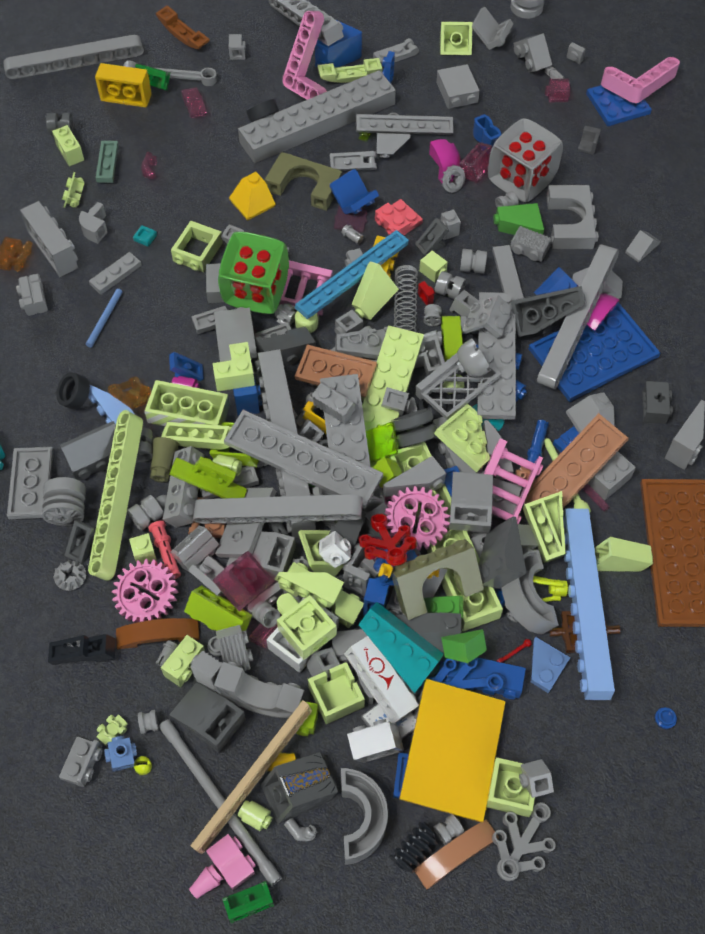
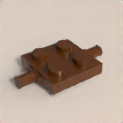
M562 611L561 628L549 630V636H562L566 653H576L575 642L577 634L573 633L575 618L571 615V611ZM605 622L607 637L608 634H620L619 625L607 626Z

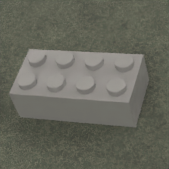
M37 201L21 209L20 211L29 235L58 276L62 277L78 269L76 262L78 257L73 251L75 247L70 239H66L64 230L58 228L56 219L50 217L47 207H43Z

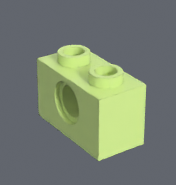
M68 125L52 131L56 145L69 166L84 161L81 146Z

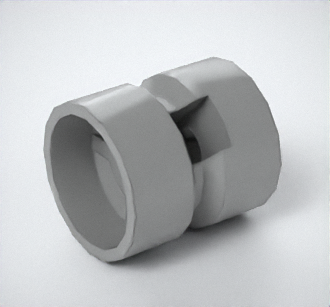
M463 249L460 271L470 272L473 270L474 273L484 274L487 251L477 250L474 253L471 249Z
M442 271L436 282L435 293L443 296L448 294L449 298L455 299L464 291L466 279L459 276L453 277L452 274Z
M152 495L141 500V505L135 504L127 510L130 518L140 531L150 525V521L156 522L164 514L162 508Z

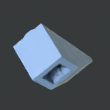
M90 385L88 398L92 404H97L96 409L101 417H106V423L114 421L116 424L119 414L124 410L133 413L126 401Z

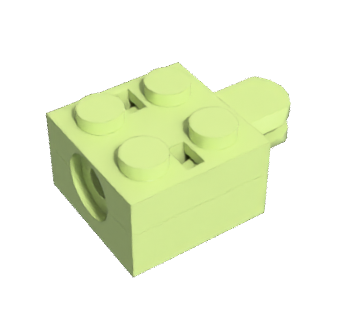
M289 593L283 594L278 598L277 609L282 614L277 619L278 630L303 660L337 635V625L311 595L300 603Z

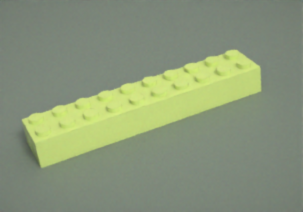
M425 441L389 453V459L396 460L402 473L431 457ZM444 484L437 490L433 489L431 495L439 494L437 500H444L442 507H448L445 514L450 515L451 497ZM420 502L418 503V509H417V512H416V515H415V516H416V519H415V526H416V528H417V524H418V522H419L418 517H419V513H420L421 505H422ZM406 504L408 509H414L412 505ZM429 508L424 509L428 514L433 513ZM448 526L446 534L442 535V540H437L435 546L430 543L429 548L426 550L429 554L437 548L447 547L458 540L464 539L472 546L473 544L467 531L449 530ZM420 527L423 532H430L427 527ZM475 550L477 562H478V564H479V560H480V559H479L478 554H477V552H476V550ZM444 568L447 569V572L441 584L446 595L463 596L462 631L501 618L503 608L492 587L483 586L484 590L465 597L457 589L453 570Z

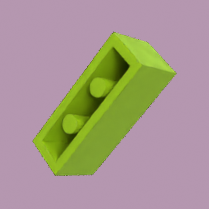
M202 585L191 592L184 610L194 620H199L206 624L209 629L216 631L240 625L241 630L245 631L252 618V614L223 597L217 596Z

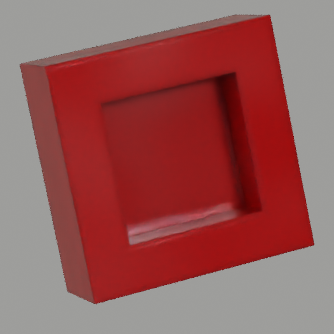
M425 281L419 283L418 296L426 306L433 304L435 295L433 288L428 286Z

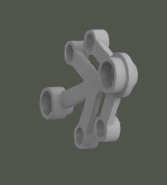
M537 803L533 807L532 819L521 837L517 826V815L510 811L503 816V823L509 829L514 848L511 855H509L505 842L507 840L506 833L503 830H497L493 833L492 841L497 845L501 858L497 864V873L503 880L513 881L518 877L519 872L528 870L539 872L545 867V861L540 856L534 857L531 861L518 862L523 854L540 851L550 853L555 849L556 844L552 838L529 843L539 824L545 822L550 817V808L545 803ZM536 811H540L542 817H538ZM507 816H511L513 818V823H510L507 820ZM496 834H500L503 840H497ZM545 842L550 843L551 849L545 847ZM535 860H537V861L540 862V864H541V867H540V868H538V867L535 866V864H534V861H535ZM504 867H510L511 873H506Z

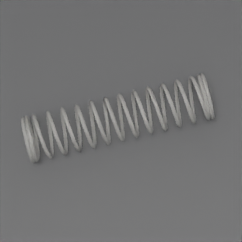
M403 265L395 270V285L403 291H397L398 294L395 293V319L393 327L409 326L412 328L405 330L414 329V332H416L417 312L415 310L417 309L416 282L418 280V271L410 265ZM403 270H413L416 273L415 276L412 274L398 275ZM410 275V276H413V277H411V278H403V277H401V276ZM403 281H412V282H414V283H412V284H403V283H401V282H403ZM409 286L413 287V289L406 290L401 287ZM403 292H411V293H414V294H412V295H403V294H400V293H403ZM401 298H412L413 300L406 301L401 300ZM409 303V304H413V305H412V306H402V305H400V304ZM402 309H411V310H413V311H411V312H404V311H401V310H402ZM401 315H412V317H402ZM406 320H408V321H412V322H411V323H402V322H400V321H406ZM399 322L406 325L397 326L396 324Z

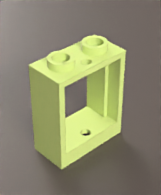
M190 221L171 249L173 261L177 264L188 266L193 270L204 272L206 264L211 262L223 243L220 237L222 235L221 231ZM191 237L208 243L200 257L183 251Z

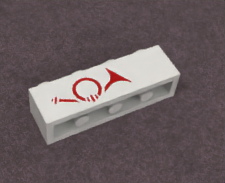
M368 636L352 645L344 653L391 723H396L419 706L413 693L409 692L402 677L396 673L392 665Z

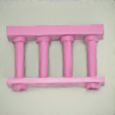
M289 261L287 281L279 305L289 303L295 306L297 302L302 300L308 280H317L316 288H318L333 277V271ZM291 276H300L301 280L295 299L286 298L285 294ZM323 309L318 311L317 314L322 316Z
M500 438L483 474L498 475L524 487L521 496L518 497L493 485V494L517 505L513 514L492 505V514L504 520L515 516L517 524H519L521 520L519 513L535 475L539 476L543 468L541 464L543 458L539 456L535 463L519 457L507 451L508 449L505 448L507 441ZM505 458L531 470L528 479H523L500 468V465H497L499 459Z

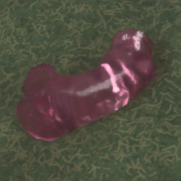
M146 152L141 165L143 176L149 179L155 177L154 171L149 166L157 164V156H152L151 152Z

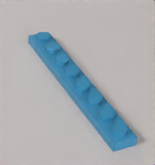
M395 230L297 302L295 309L308 320L359 282L370 261L380 265L406 247L409 240L399 231Z

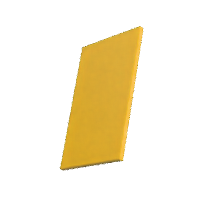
M425 679L399 799L483 822L505 701Z

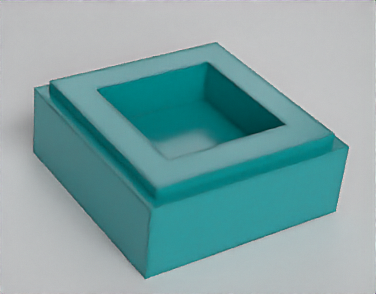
M141 225L133 236V240L149 247L157 236V232Z

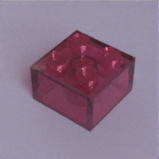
M249 551L232 562L212 580L238 611H241L274 582Z

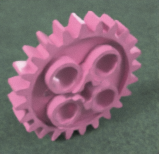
M414 486L413 491L406 487L405 494L399 490L398 497L393 495L392 501H389L387 504L389 508L385 510V514L388 515L386 516L387 522H390L386 528L392 529L390 536H394L398 532V528L402 526L401 523L406 522L410 525L411 536L417 540L418 551L422 545L426 549L429 548L430 543L435 546L437 540H442V535L446 534V528L450 524L446 521L449 520L450 515L445 514L448 507H442L444 500L438 501L439 494L432 496V490L425 493L424 487H422L421 491H418L416 486ZM420 502L422 505L418 517L419 522L417 524L416 534H413L412 531L416 519L415 515L418 509V503ZM405 504L412 505L414 509H407ZM429 508L433 513L428 514L424 509ZM420 527H427L430 532H423Z
M145 559L144 564L137 560V566L135 567L130 563L129 571L123 568L124 576L117 575L120 582H114L118 589L112 590V593L117 595L112 600L118 603L115 608L120 610L119 614L123 617L125 616V619L128 621L132 620L134 623L139 622V620L140 622L147 621V619L154 620V617L161 619V613L168 615L166 609L167 607L173 609L170 602L177 601L173 594L178 593V590L173 588L178 583L173 580L175 575L170 573L171 570L168 567L164 568L165 565L162 562L158 564L154 559L151 564L147 559ZM146 575L145 580L139 582L141 576ZM134 583L138 585L143 590L149 591L152 595L159 597L160 599L158 601L153 599L148 594L144 592L142 593L136 587L131 586V584ZM162 584V588L159 591H155L156 587ZM132 592H135L134 597L132 599H128V596ZM151 601V606L144 609L145 604Z

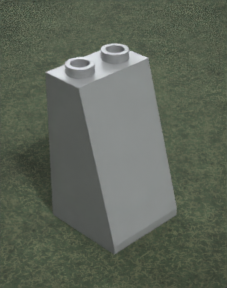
M239 307L234 310L223 309L214 312L220 362L231 360L230 344L248 342L253 374H257L255 361L258 359L250 307Z

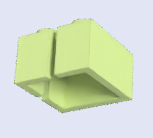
M347 662L329 669L331 681L327 682L326 672L308 679L309 690L316 704H318V709L325 724L364 707L365 699L357 682L355 683V678Z

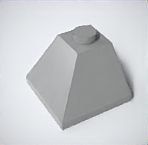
M377 133L376 154H380V157H389L390 154H394L410 138V134Z
M604 392L589 395L566 411V414L579 433L598 413L614 425V406Z

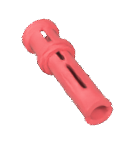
M156 521L148 527L154 537L153 543L159 548L165 567H168L171 570L170 573L175 575L174 579H177L181 576V572L175 558L170 553L172 551L170 546L171 537L167 535L165 522Z

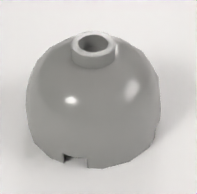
M472 338L460 346L457 352L459 362L456 364L462 373L465 371L469 376L480 377L491 371L488 362L480 349L476 347V343Z

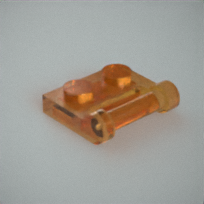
M136 376L129 378L128 381L123 383H114L108 387V391L112 396L131 409L147 404L152 392L151 388L140 383V379ZM128 388H133L125 392L122 391Z

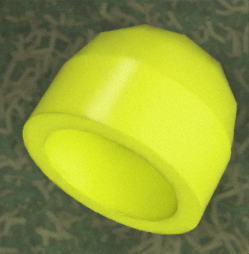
M140 756L134 761V769L139 775H146L151 771L152 763L149 758ZM147 762V765H137L138 763Z

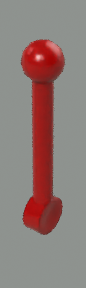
M525 639L522 645L503 658H499L496 662L504 663V661L523 648L530 647L532 644L531 640Z

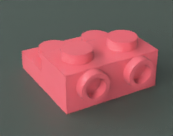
M402 199L392 205L387 203L375 211L376 223L381 225L389 235L397 230L404 236L423 223V219Z

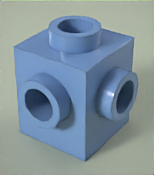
M124 736L112 738V742H108V749H104L106 763L111 762L112 772L134 767L133 757L137 756L135 743H130V738H125ZM118 751H123L124 753H123V754H118L117 752H118Z

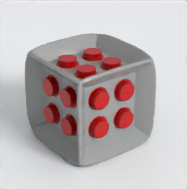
M523 118L518 120L496 140L491 149L488 164V177L490 181L506 193L513 191L520 201H531L549 185L556 175L562 156V141L555 134L529 119Z

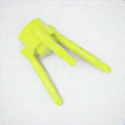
M533 576L534 583L549 585V594H553L551 597L542 598L544 602L560 601L561 597L567 596V581Z

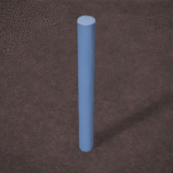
M117 288L88 338L86 346L91 348L123 293L121 289Z

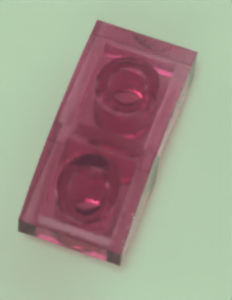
M197 87L181 90L190 117L206 115L207 111Z

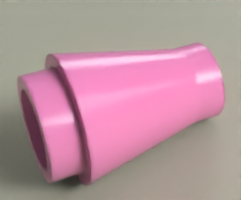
M214 865L205 867L189 890L198 899L203 894L221 884L220 881L224 878Z

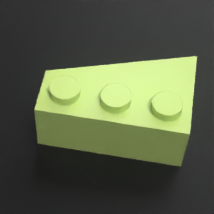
M562 491L527 503L523 507L528 524L539 545L537 547L544 564L559 559L566 554Z

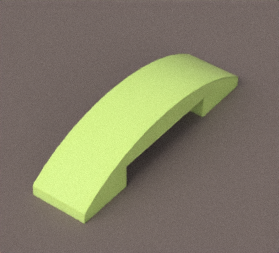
M379 58L365 59L363 65L334 68L333 63L318 65L321 79L339 83L352 82L378 70L382 72Z

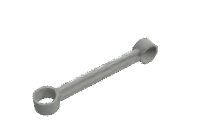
M126 61L123 66L136 68L135 65L137 63ZM156 68L171 72L170 78L199 80L205 86H212L217 82L216 71L213 68H204L201 72Z

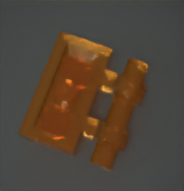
M5 237L0 246V269L10 271L11 267L14 266L13 269L19 272L26 264L25 259L27 255H30L33 243L26 241L25 245H23L21 240Z

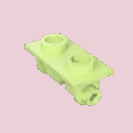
M75 172L72 178L68 177L66 187L69 189L68 191L65 190L62 200H65L64 208L66 203L70 204L71 207L79 205L81 197L79 193H82L85 183L82 178L74 177Z

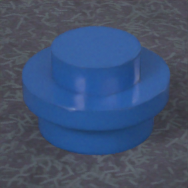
M664 707L656 712L655 721L659 727L670 729L676 724L677 717L672 709Z

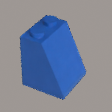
M340 22L343 26V38L329 46L317 40L315 45V66L333 63L334 68H338L361 58L362 31Z

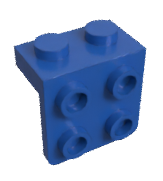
M355 169L344 174L329 185L344 214L353 213L354 215L360 212L362 206L371 205L375 202L374 199L379 196L377 190L367 191Z

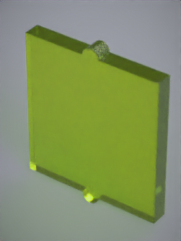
M394 422L383 425L378 424L377 427L366 431L370 463L398 454Z

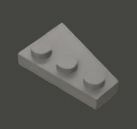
M384 327L381 330L369 329L368 332L361 333L355 331L337 334L335 338V352L378 359L388 327Z

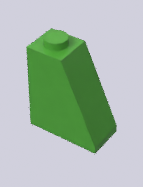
M538 203L497 207V212L493 216L494 224H497L499 232L515 235L518 228L522 226L543 235L544 227Z

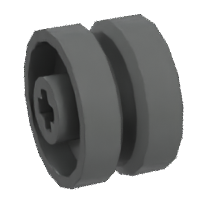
M431 408L414 411L391 420L394 431H403L396 437L399 447L418 444L436 436L434 434L437 429L436 424H426L434 418Z

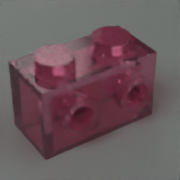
M479 142L459 163L460 167L464 170L465 179L478 182L488 171L492 145Z

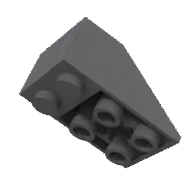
M197 682L169 714L170 717L218 753L246 720L244 711L228 699Z

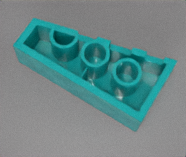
M378 602L370 608L359 623L362 630L414 693L444 655V653Z

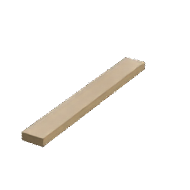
M305 701L299 704L191 844L193 849L200 854L206 851L311 714L312 709Z

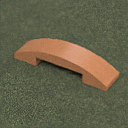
M486 819L452 840L414 869L415 874L426 890L442 880L448 873L493 843L492 835L495 831Z

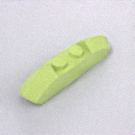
M167 422L161 437L171 438L177 441L179 446L226 449L229 446L224 444V439L232 427Z

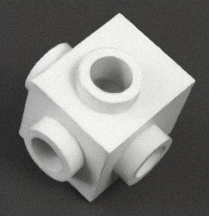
M334 531L320 540L319 554L326 563H330L336 568L351 559V544L347 539Z

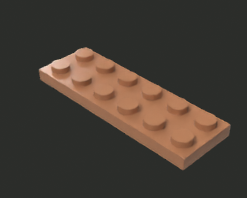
M598 413L532 483L524 504L562 491V507L564 508L629 440L628 437Z

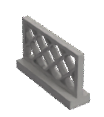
M456 353L416 385V396L420 400L424 399L448 420L500 378L502 373L488 362L491 372L494 374L492 377H483V375L480 377H469L468 374L467 377H456V373L460 370L456 364L459 362ZM445 381H454V388H442V384ZM456 381L467 382V388H456ZM469 382H480V386L478 388H469ZM432 392H440V399H432L428 395ZM442 392L453 393V399H442ZM456 393H467L465 399H455ZM442 404H453V408L446 412L442 408Z

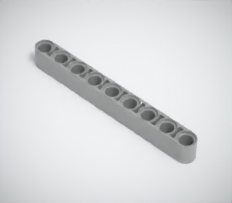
M129 35L8 57L3 61L6 77L17 79L137 57L143 54L144 49L141 38L138 35Z
M603 244L599 246L581 284L585 304L566 315L539 372L538 384L553 389L557 388L617 261L619 249Z
M347 494L199 499L195 501L193 521L201 524L359 520L362 515L363 497Z

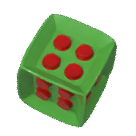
M234 232L228 241L219 269L218 286L222 300L236 308L250 307V311L275 313L288 276L289 256L285 243L275 238L254 233Z

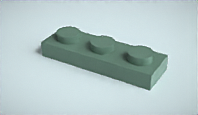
M101 141L96 182L113 183L119 147L118 141Z

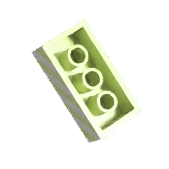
M156 380L145 408V415L148 423L165 426L167 422L221 426V423L226 420L230 407L229 397L225 393Z

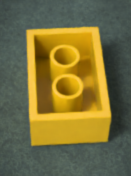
M100 63L95 79L101 101L147 108L152 93L146 69Z

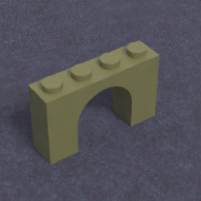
M281 152L266 176L265 182L270 193L281 196L292 179L297 177L312 178L317 182V185L311 193V206L327 211L335 197L329 185L342 176V171Z
M466 539L458 540L447 547L437 548L434 552L417 556L414 560L393 567L391 576L402 613L408 620L427 613L422 588L426 578L435 570L441 568L452 569L457 589L465 597L484 590L474 547Z

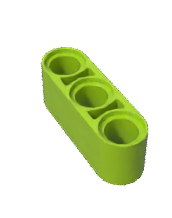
M442 316L441 319L443 358L445 362L454 356L462 345L460 316Z

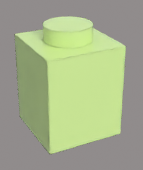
M431 251L420 260L419 271L435 283L442 271L447 272L448 262L434 251Z
M149 533L129 539L136 563L139 560L144 564L145 559L149 562H152L153 559L157 561Z

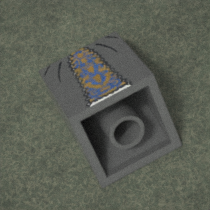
M320 752L275 766L261 783L263 792L278 825L330 801L338 793L336 782L332 779L327 763L322 758Z

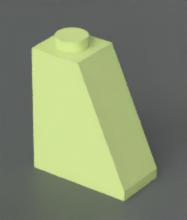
M371 261L368 263L352 302L353 307L356 309L355 313L360 318L364 317L371 320L399 290L380 264Z
M609 537L594 548L598 571L641 572L653 564L651 546Z

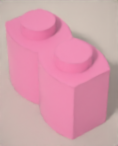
M227 834L207 849L206 852L230 888L235 890L255 874L253 868L256 865L249 855L244 857L240 849L243 847L235 836L231 838Z

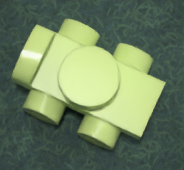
M110 715L106 719L109 724L106 727L101 724L97 728L99 734L96 737L105 746L108 742H112V738L117 737L119 734L123 735L127 731L125 726L128 723L120 715L116 717Z

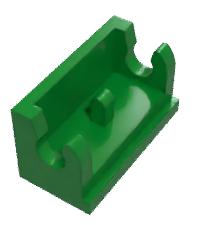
M142 64L135 65L136 68L147 70L150 86L164 90L168 89L171 72Z
M266 881L222 898L230 923L274 906Z

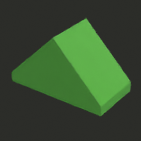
M483 629L441 637L444 656L447 659L469 663L487 651Z

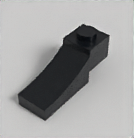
M108 634L94 637L82 635L49 643L48 663L55 665L67 662H101L115 659L116 639Z

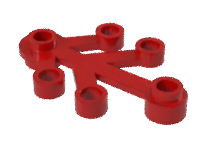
M375 514L371 517V526L375 531L379 532L382 540L372 538L369 535L359 537L360 547L365 548L366 559L383 558L392 566L404 564L407 561V551L417 547V540L411 536V529L407 525L400 526L398 532L391 538L386 528L387 517L384 514ZM405 538L404 544L400 548L396 547ZM376 547L387 549L388 552L376 549Z

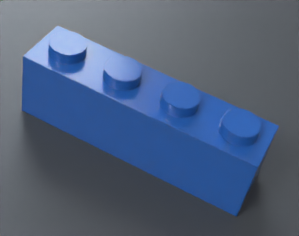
M477 658V666L471 669L464 678L488 677L490 673L498 672L504 678V684L500 690L492 691L487 686L465 689L482 690L485 694L494 695L496 693L503 695L507 699L520 698L526 668ZM472 660L469 664L474 665L475 660ZM442 661L440 662L439 671L444 666V662ZM447 662V665L453 667L454 663ZM457 662L456 668L449 671L443 681H451L465 662ZM497 677L491 679L493 683H499Z

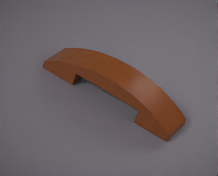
M166 5L156 12V16L166 29L185 45L194 49H200L210 42V39L203 33L193 31L178 19V13Z
M169 618L125 625L116 629L117 649L138 647V644L167 640H178L181 642L186 635L194 640H200L198 620Z

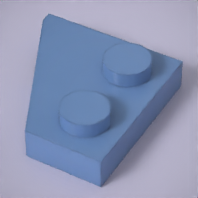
M535 637L533 640L530 682L549 693L570 657Z

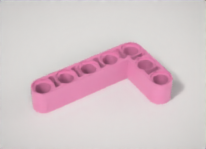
M307 11L304 13L282 80L286 88L306 100L327 92L324 87L305 77L324 22V16L320 11Z
M668 57L637 79L617 68L606 67L601 85L632 103H639L675 78L680 61L675 57Z

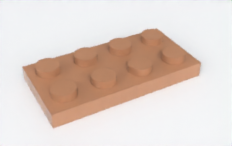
M307 345L295 374V379L320 385L321 378L358 374L361 397H366L377 368V362Z

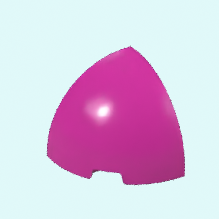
M446 139L430 142L429 154L439 166L438 179L443 184L441 178H443V172L447 170V167L453 165L461 167L460 154L454 143H449Z
M601 293L587 325L596 330L608 313L619 302V299L612 295Z

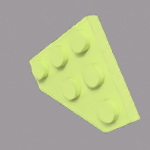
M466 404L437 428L434 434L477 473L487 464L490 456L486 452L485 445L487 441L485 431H482V416L477 415V411L469 404Z

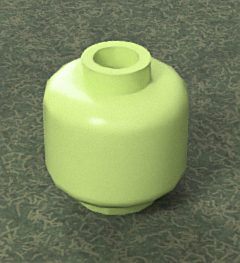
M297 311L295 314L296 328L306 326L309 333L314 332L318 327V314H314L307 320Z

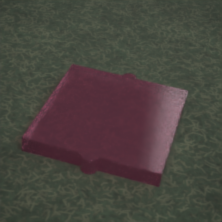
M338 206L337 215L334 216V229L342 230L345 225H352L354 230L363 233L364 226L367 223L366 216L368 210L362 209L354 215L353 213L345 214L341 207Z

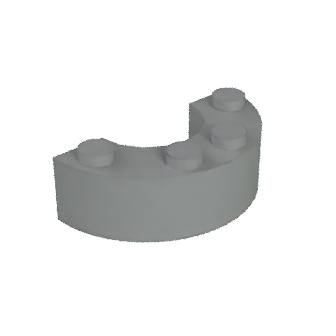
M531 550L523 554L526 574L501 587L505 606L514 618L528 631L544 634L558 626L554 606L544 602L534 588L533 576L544 568L539 550Z
M222 662L214 683L215 690L230 702L252 712L277 718H289L299 706L304 692L303 689H300L299 685L294 683L276 685L272 682L264 683L258 681V678L247 675L243 668H240L234 662Z
M341 768L342 797L351 798L356 801L363 809L365 816L364 822L357 831L344 836L345 865H349L366 859L378 848L386 832L388 809L384 794L373 779L360 771Z

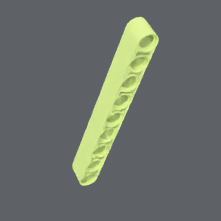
M128 410L122 411L117 418L88 571L91 575L106 581L111 580L116 572L143 426L142 418Z

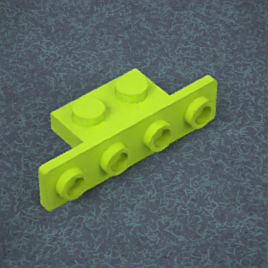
M201 456L195 465L176 458L170 471L171 476L223 499L244 498L247 491L246 488L232 482L236 472Z

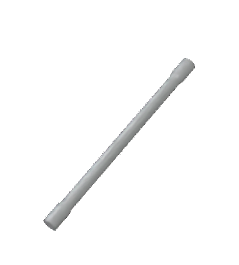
M169 719L163 721L159 725L160 730L167 740L172 743L210 799L219 809L225 802L224 797L184 743ZM234 813L227 823L259 866V870L271 886L275 885L282 879L281 875L271 861L266 858Z

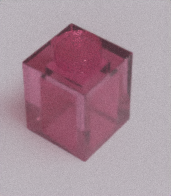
M549 79V85L545 88V95L548 96L549 102H568L570 94L569 79Z

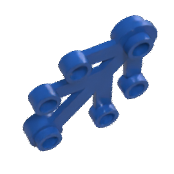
M477 657L474 659V665L464 663L451 681H443L449 671L456 668L457 661L447 658L444 661V666L435 677L430 676L426 678L466 690L465 688L487 686L492 691H498L504 684V678L498 672L490 673L488 677L464 679L469 671L477 666ZM447 661H452L454 666L449 667ZM497 677L499 683L495 684L491 679Z

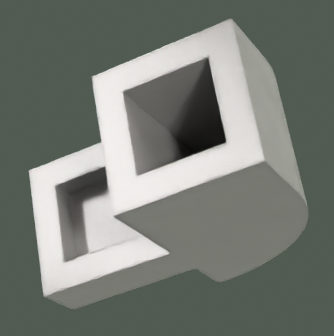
M99 202L90 208L88 213L81 211L79 215L83 235L97 244L107 234L106 224L103 221L106 213L103 204Z

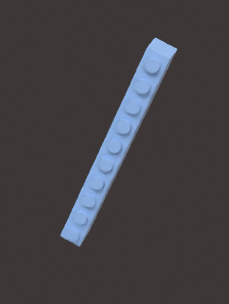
M565 509L563 514L566 547L564 561L568 563L566 568V578L570 580L568 595L572 597L573 602L570 608L571 615L575 618L573 633L577 634L575 651L579 653L580 660H578V672L582 673L580 690L584 692L585 700H611L615 689L589 509Z

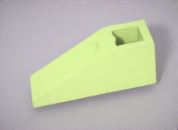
M279 572L275 577L280 586L296 590L299 596L307 598L311 595L322 608H330L334 604L344 583L326 572Z

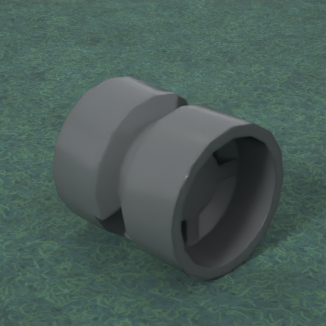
M47 113L46 125L49 135H53V130L68 125L72 133L74 132L72 113H61L60 115L58 113Z
M142 427L136 459L138 463L148 462L152 459L153 432L148 428Z

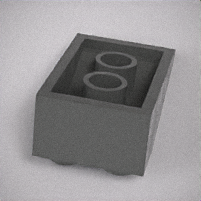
M515 516L490 530L486 535L478 564L483 586L500 589L526 574L519 529Z

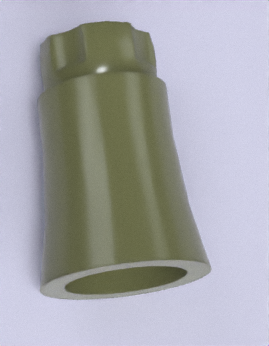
M166 437L153 439L150 478L154 481L168 482L174 454L179 448L177 441Z

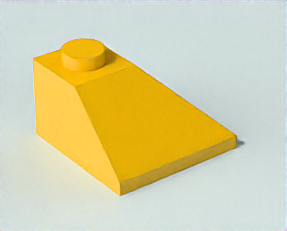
M257 172L242 178L229 197V200L247 221L276 206L266 182Z

